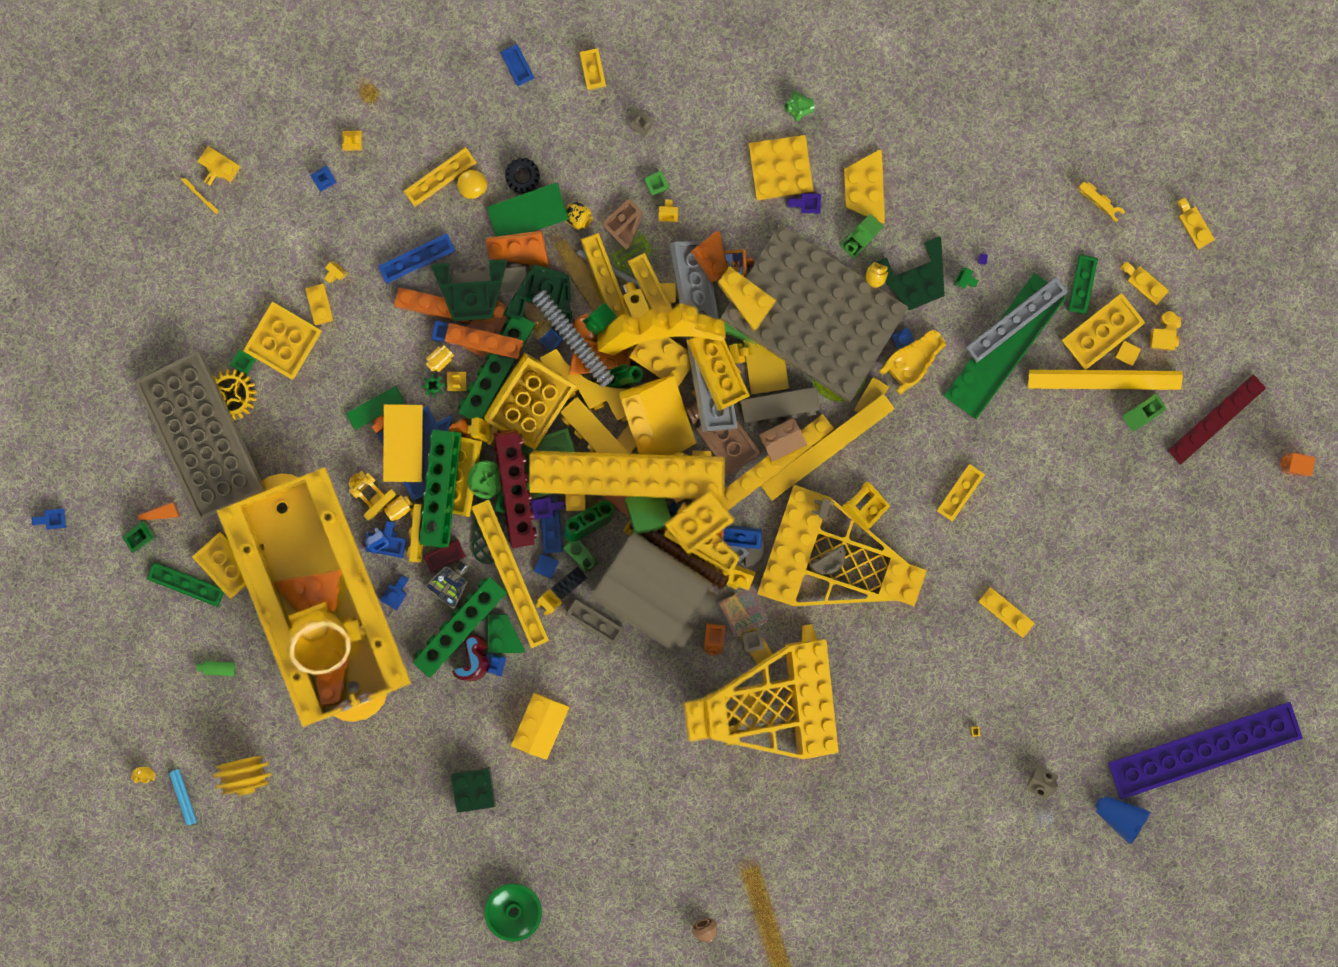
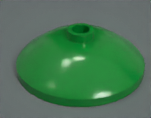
M511 883L500 886L491 893L485 904V921L490 931L502 940L509 942L524 940L530 937L540 925L542 919L541 902L538 896L524 885ZM516 908L517 914H512L510 909Z

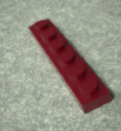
M1252 374L1167 450L1169 454L1181 465L1261 394L1266 387Z

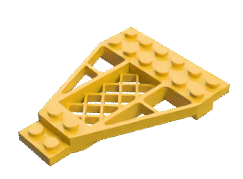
M793 485L757 594L791 606L900 601L915 606L927 570L907 563L869 529L865 532L884 548L883 551L851 541L849 535L853 523L864 530L851 514L845 512L843 507L831 497ZM823 499L833 501L834 506L851 519L845 537H839L821 530L820 526L823 519L811 512L812 510L818 511L820 509V505L814 503V500L823 502ZM818 534L824 535V537L816 540ZM828 537L839 540L842 543L833 547ZM826 538L831 548L821 553L816 543ZM843 544L849 555L845 556V559L851 557L855 567L847 571L842 566L843 573L835 577L829 574L831 578L817 574L818 572L813 569V572L806 570L808 563L811 565V560L819 556L822 558L823 554L831 550L833 551ZM847 544L859 547L861 549L851 553ZM815 545L819 554L810 558ZM863 550L867 561L857 565L853 555ZM865 550L877 553L879 555L869 559ZM881 556L885 567L875 571L871 561ZM883 556L890 558L888 565ZM869 563L873 573L863 577L859 567ZM857 569L861 579L851 583L846 573ZM886 569L881 583L877 573ZM804 575L828 581L829 587L824 601L796 602ZM842 575H845L849 584L837 581L835 579ZM875 575L879 585L869 590L864 579ZM863 581L867 590L852 585ZM834 584L868 595L865 599L828 600ZM880 587L878 594L871 592Z
M826 639L785 644L784 648L716 692L709 693L702 699L683 702L687 740L690 742L709 738L800 759H809L839 752ZM786 654L789 678L770 682L768 665ZM762 670L763 683L734 689V687ZM783 687L789 691L784 700L777 696ZM765 691L771 694L766 704L760 700ZM749 694L754 699L747 707L742 702ZM730 697L736 701L731 710L726 708V703ZM775 698L781 702L776 711L770 707ZM790 698L792 702V707L789 704H787ZM757 702L764 706L758 715L752 711ZM740 705L746 709L741 718L734 714ZM785 706L791 710L786 719L779 715ZM767 710L773 713L768 722L762 718ZM751 713L756 718L749 726L744 721ZM732 716L738 720L733 729L728 726ZM777 717L783 721L779 723H774ZM759 721L765 724L764 726L756 727ZM742 724L748 728L739 730ZM794 727L797 753L777 749V730ZM769 732L771 747L741 742L739 738Z

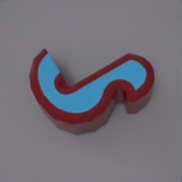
M471 634L464 640L469 666L452 671L454 677L468 682L477 681L484 677L489 667L488 658L482 653V649H487L488 647L486 640L481 636Z

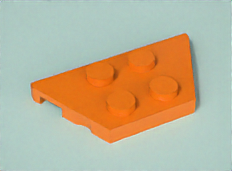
M342 569L278 580L275 582V585L296 612L324 602L330 612L337 608V595L340 589L338 583L339 577L342 576Z

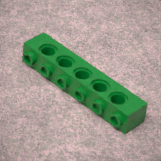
M508 317L504 324L507 326L504 332L500 331L498 335L509 337V332L512 329H517L520 333L517 339L523 340L524 346L536 324L524 317L521 320ZM488 353L486 356L488 359L485 366L481 365L476 374L479 376L477 381H472L467 390L469 392L466 399L463 398L458 406V409H460L459 414L470 420L476 417L483 419L516 359ZM495 362L501 365L498 373H492L490 370V366ZM485 379L491 381V387L488 390L481 388V382ZM475 396L482 398V403L478 407L472 405V398Z
M432 430L430 453L427 459L429 463L428 472L425 476L426 491L423 495L424 509L421 513L422 527L419 532L420 545L440 548L449 547L461 432ZM443 446H444V448H445L444 454L442 453V447H443ZM441 465H442V468H443L442 473H440V466H441ZM436 504H438V511L435 509ZM434 522L436 524V530H434L433 528Z
M484 577L477 585L479 587L478 591L475 594L471 592L465 598L467 603L462 608L458 606L452 613L454 617L450 622L446 620L439 627L441 632L437 636L433 634L426 642L428 646L424 650L420 648L413 656L415 659L413 664L427 677L431 678L466 637L470 635L507 594V591L492 577L488 579ZM482 592H487L490 596V600L487 603H482L479 599ZM473 606L476 608L477 614L475 617L467 615L468 607ZM456 621H462L464 624V629L460 632L454 629ZM443 635H448L451 638L450 645L445 646L441 643ZM430 649H435L438 652L436 660H431L428 657Z

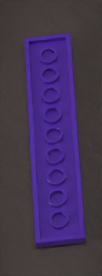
M1286 702L1108 762L1119 798L1122 800L1303 739L1292 704L1291 702Z

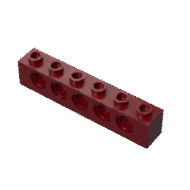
M516 429L493 433L510 546L513 549L535 545L534 539L537 538L536 528L532 527L531 521L534 520V512L529 507V502L532 501L530 490H527L526 483H529L527 471L524 472L523 464H526L525 453H521L520 446L523 445L522 434H519ZM509 447L515 448V452L512 455H506V450ZM517 466L518 470L514 474H509V468ZM514 485H520L521 488L518 492H511ZM518 503H522V510L515 511V505ZM526 522L525 528L517 529L518 523Z

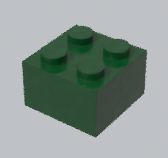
M490 767L451 774L457 813L496 806Z

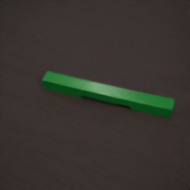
M620 365L611 369V376L627 371V365Z

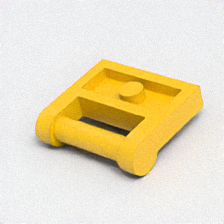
M865 482L861 486V490L843 505L844 511L851 514L865 531L870 529L890 507L889 503L869 482ZM868 494L871 498L859 510L856 505Z

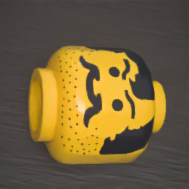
M578 201L573 204L569 203L566 206L570 218L565 221L567 224L577 230L586 229L593 219L590 208Z

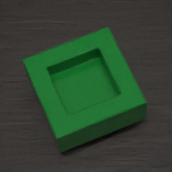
M239 349L230 366L248 375L257 359Z

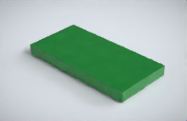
M558 183L487 207L496 237L535 232L570 219Z

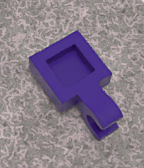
M801 194V199H788L787 208H801V213L820 214L821 194Z
M551 497L531 501L534 519L554 516L553 510L566 509L565 500L551 502Z

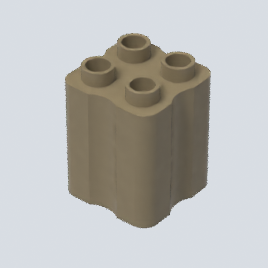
M633 532L593 592L591 598L669 649L673 642L683 648L695 629L694 626L687 622L694 610L704 615L716 595L708 590L712 584L711 582Z

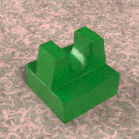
M961 268L953 285L959 288H966L967 285L976 287L979 280L971 277L972 270Z

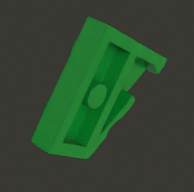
M507 614L488 615V653H525V649Z

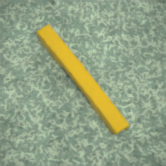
M186 178L181 179L216 215L218 214V209L212 203L207 202Z

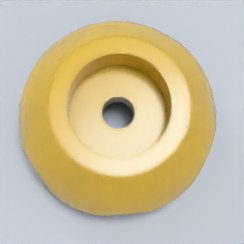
M139 767L133 771L131 779H133L134 783H148L150 780H155L154 776L156 774L150 767Z

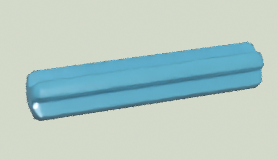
M179 769L171 771L169 775L186 825L194 824L197 822L181 771Z

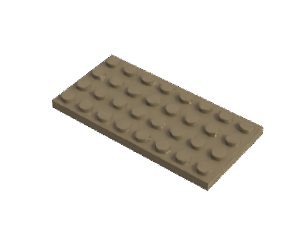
M201 350L135 381V385L198 521L216 514L217 510L266 490Z

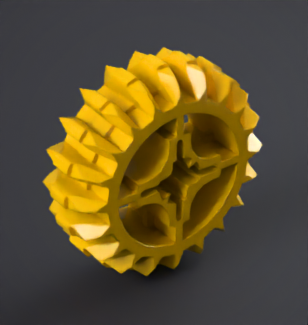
M226 369V376L220 371V378L215 375L213 377L227 407L233 402L242 404L240 408L230 411V414L234 421L237 419L236 414H238L240 419H243L242 412L244 411L249 415L250 411L247 407H255L253 404H250L251 400L257 401V398L252 397V394H257V390L250 389L255 386V383L248 384L251 377L248 376L243 379L245 376L244 372H241L238 376V370L234 369L232 375L231 371ZM236 379L235 383L229 388L220 386L226 380ZM241 383L246 390V399L239 395ZM223 390L227 392H232L234 390L235 393L233 394H235V397L239 398V400L236 398L228 399L227 397L229 396H227V393L223 392Z

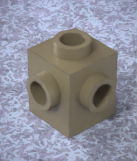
M1038 765L1030 775L1026 790L1046 800L1050 794H1054L1057 790L1058 784L1056 781L1058 775Z

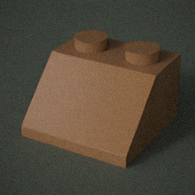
M794 418L759 435L772 462L807 445Z

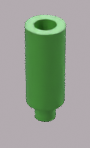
M204 661V664H197L196 671L203 672V675L235 676L236 663Z

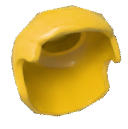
M478 170L465 171L459 176L457 182L459 193L468 199H476L484 194L488 185L486 176Z

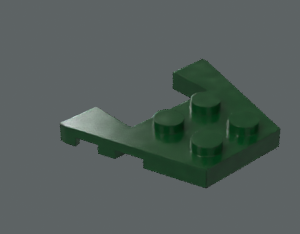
M940 236L924 242L931 262L894 276L887 258L877 261V263L888 267L885 283L897 298L908 307V311L945 296Z
M507 259L489 261L490 281L450 283L449 263L431 264L453 321L493 318Z
M536 264L532 265L503 315L521 320L525 302L536 305V302H532L533 298L541 291L546 290V295L551 296L550 300H554V305H558L557 308L562 310L561 313L566 315L565 318H568L571 324L572 311H570L571 291L569 275Z

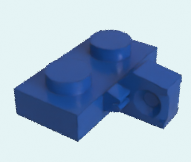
M387 520L385 530L380 529V531L384 533L391 544L377 553L404 558L407 539L397 537V532H393L395 522ZM369 532L368 534L373 536L376 533ZM366 545L365 551L372 552Z

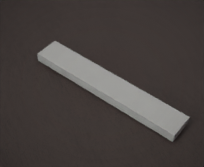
M1055 277L966 346L965 349L976 363L979 362L1068 291L1058 278Z

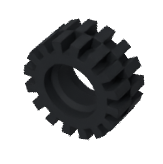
M528 158L512 160L505 170L506 182L515 192L528 193L532 189L534 190L539 183V169ZM525 168L530 172V178L527 182L520 183L515 179V173L518 169Z
M576 567L551 589L562 600L584 582L587 577L579 567Z

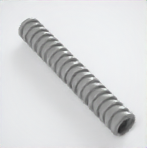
M544 290L538 293L532 302L537 303L536 307L541 308L540 312H544V317H548L547 320L551 321V325L556 327L555 330H558V334L563 336L562 339L567 341L566 344L571 346L570 349H573L574 354L578 355L577 358H581V363H585V368H589V373H593V378H597V383L600 382V386L605 387L615 376H611V371H607V366H603V361H599V356H595V351H591L592 348L587 346L588 343L584 342V338L580 337L581 334L577 333V329L572 327L573 324H570L569 319L565 318L566 315L561 313L562 310L557 308L558 305H554V300H550L551 296L546 295L547 291Z

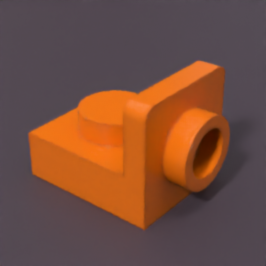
M706 624L703 652H707L710 655L723 653L725 625Z

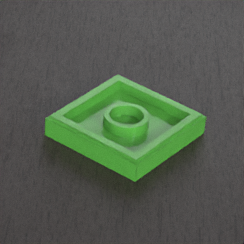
M632 496L625 498L634 533L641 534L667 528L665 523L671 519L664 497Z

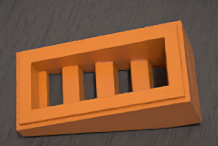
M171 502L139 514L137 518L138 520L175 518L181 515L177 504Z

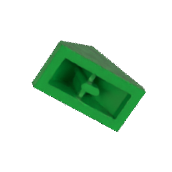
M142 522L122 538L130 551L134 553L158 537L149 522Z

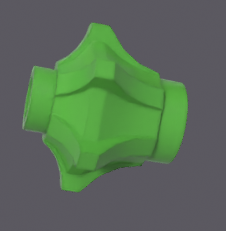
M793 91L789 101H785V111L789 112L795 121H800L803 116L814 112L813 98L800 95L797 91Z

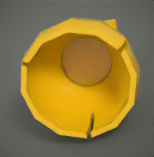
M325 602L289 615L292 627L288 633V654L300 670L312 674L327 673L342 665V662L344 663L350 652L349 632L337 616L329 613Z

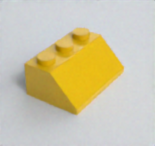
M534 692L511 746L547 760L570 707Z

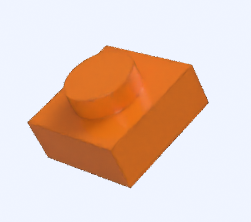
M381 415L373 421L375 425L372 428L376 433L384 430V416Z

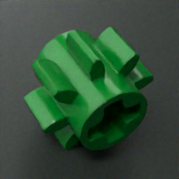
M431 374V379L424 378L426 385L421 387L427 389L425 395H429L431 392L433 397L436 398V393L443 394L441 387L446 386V384L440 383L441 376L435 379L434 374ZM437 381L438 383L436 384V386L438 387V389H432L430 391L431 386L429 385V383H435Z

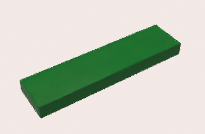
M153 562L147 577L149 581L219 607L224 592L216 585L157 562Z

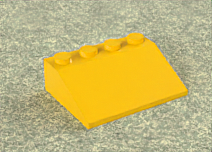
M524 352L486 411L484 418L487 423L501 431L516 429L519 434H522L523 444L535 450L576 385L541 361Z
M674 374L619 392L639 454L673 455L696 444Z

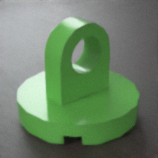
M482 460L471 468L468 474V485L475 496L490 499L501 491L497 463Z

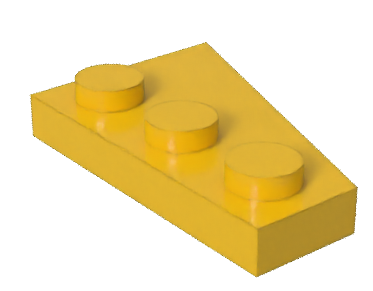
M730 266L717 283L728 299L739 310V314L747 321L753 332L776 302L774 298Z

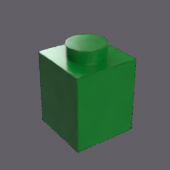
M604 302L588 315L583 322L586 328L596 335L616 319L617 316Z

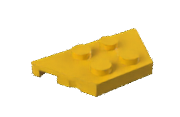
M878 150L844 169L845 207L865 217L871 214L881 224H885L882 150Z

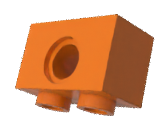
M1286 453L1285 457L1282 456L1280 468H1283V473L1303 477L1312 476L1316 457L1298 453Z

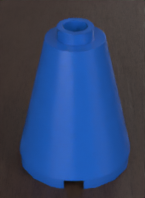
M1105 796L1104 799L1100 797L1095 805L1097 808L1096 813L1129 844L1134 842L1151 813L1146 809Z

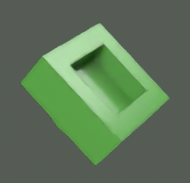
M662 171L644 178L652 196L669 189Z

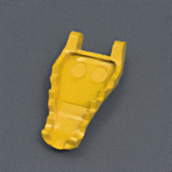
M930 330L920 339L893 353L883 364L879 372L882 375L889 372L900 384L896 391L901 395L908 388L918 383L927 373L928 367L931 366L936 358L935 356L946 346L944 338L938 331Z

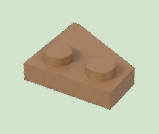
M629 198L602 223V226L628 251L643 212Z

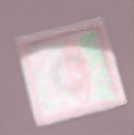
M754 586L750 587L749 590L745 589L718 602L734 637L769 621Z

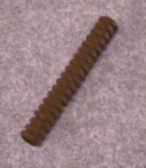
M630 522V524H629V529L632 530V529H633V526H632V523ZM659 529L639 534V536H644L645 540L649 539L650 543L653 542L654 546H659L658 548L660 550L663 549V552H668V555L673 556L675 560L678 559L680 563L688 566L689 569H693L695 573L697 572L698 575L713 583V586H717L718 590L723 589L729 581V575L725 576L723 571L719 572L718 568L715 569L714 565H709L708 561L705 562L703 558L700 559L693 552L688 555L681 545L665 537L664 531L661 532Z

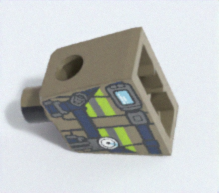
M461 561L458 562L454 569L445 566L424 588L455 609L469 582L462 577L469 567Z

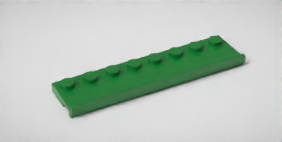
M1034 273L1000 320L1048 282ZM1063 295L976 363L971 358L946 391L944 397L976 420L1067 296Z

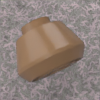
M711 918L701 919L693 925L692 934L701 942H712L717 935V923Z

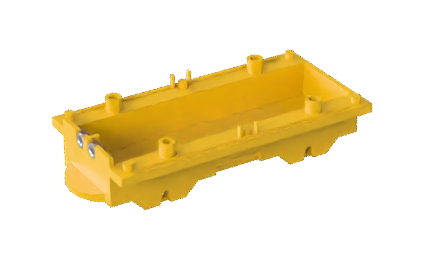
M324 467L299 478L292 474L283 473L269 476L262 480L265 491L217 510V513L302 727L331 716H335L343 721L352 722L367 719L380 710L385 703L388 693L412 684L327 469ZM280 503H285L288 507L287 511L283 514L277 511V506ZM342 569V576L339 577L338 583L340 589L337 595V608L329 613L337 616L342 623H344V619L355 618L356 621H361L366 635H364V640L350 642L351 649L348 655V666L345 672L341 703L322 707L320 705L316 674L312 675L309 672L300 670L288 654V633L292 627L289 615L297 612L276 587L275 582ZM351 681H355L359 685L356 692H351L348 689V684Z

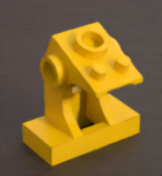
M363 471L355 473L348 483L350 486L349 492L356 499L360 497L370 508L363 515L368 521L372 520L398 495L393 489L384 494L374 484L376 480L369 472L366 474ZM369 485L377 492L370 500L362 493Z

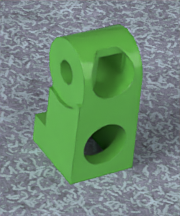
M580 540L575 542L568 541L563 546V549L586 573L598 563Z

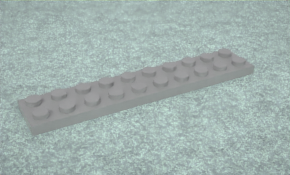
M703 241L671 243L670 248L680 303L697 308V313L719 319L713 283H711L691 253V250ZM686 336V341L693 338V336ZM687 343L702 432L738 428L734 404L720 411L717 410Z

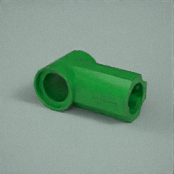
M639 366L627 367V371L614 375V379L607 385L627 388L631 384L639 383L643 378V372L639 369Z

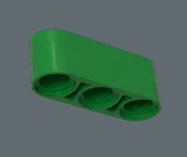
M604 500L568 519L564 529L565 539L570 542L578 541L609 524L613 517L614 505L610 501Z

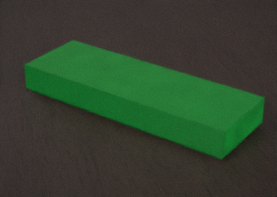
M1079 254L1067 311L1087 315L1098 258Z
M394 386L349 411L346 415L356 431L384 415V404L402 405L406 402L397 386Z

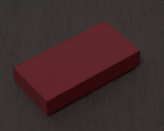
M457 539L449 543V547L438 548L423 555L432 573L466 557Z

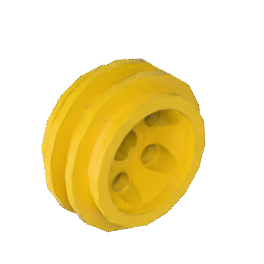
M263 755L217 765L215 768L218 769V773L212 774V777H220L221 783L214 785L215 789L222 788V795L236 793L237 796L256 792L255 788L269 784L266 778L272 776V772L265 773L264 766H268L270 763L269 761L262 762Z

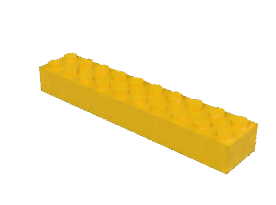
M533 451L530 454V493L699 498L711 489L718 499L724 497L725 457Z

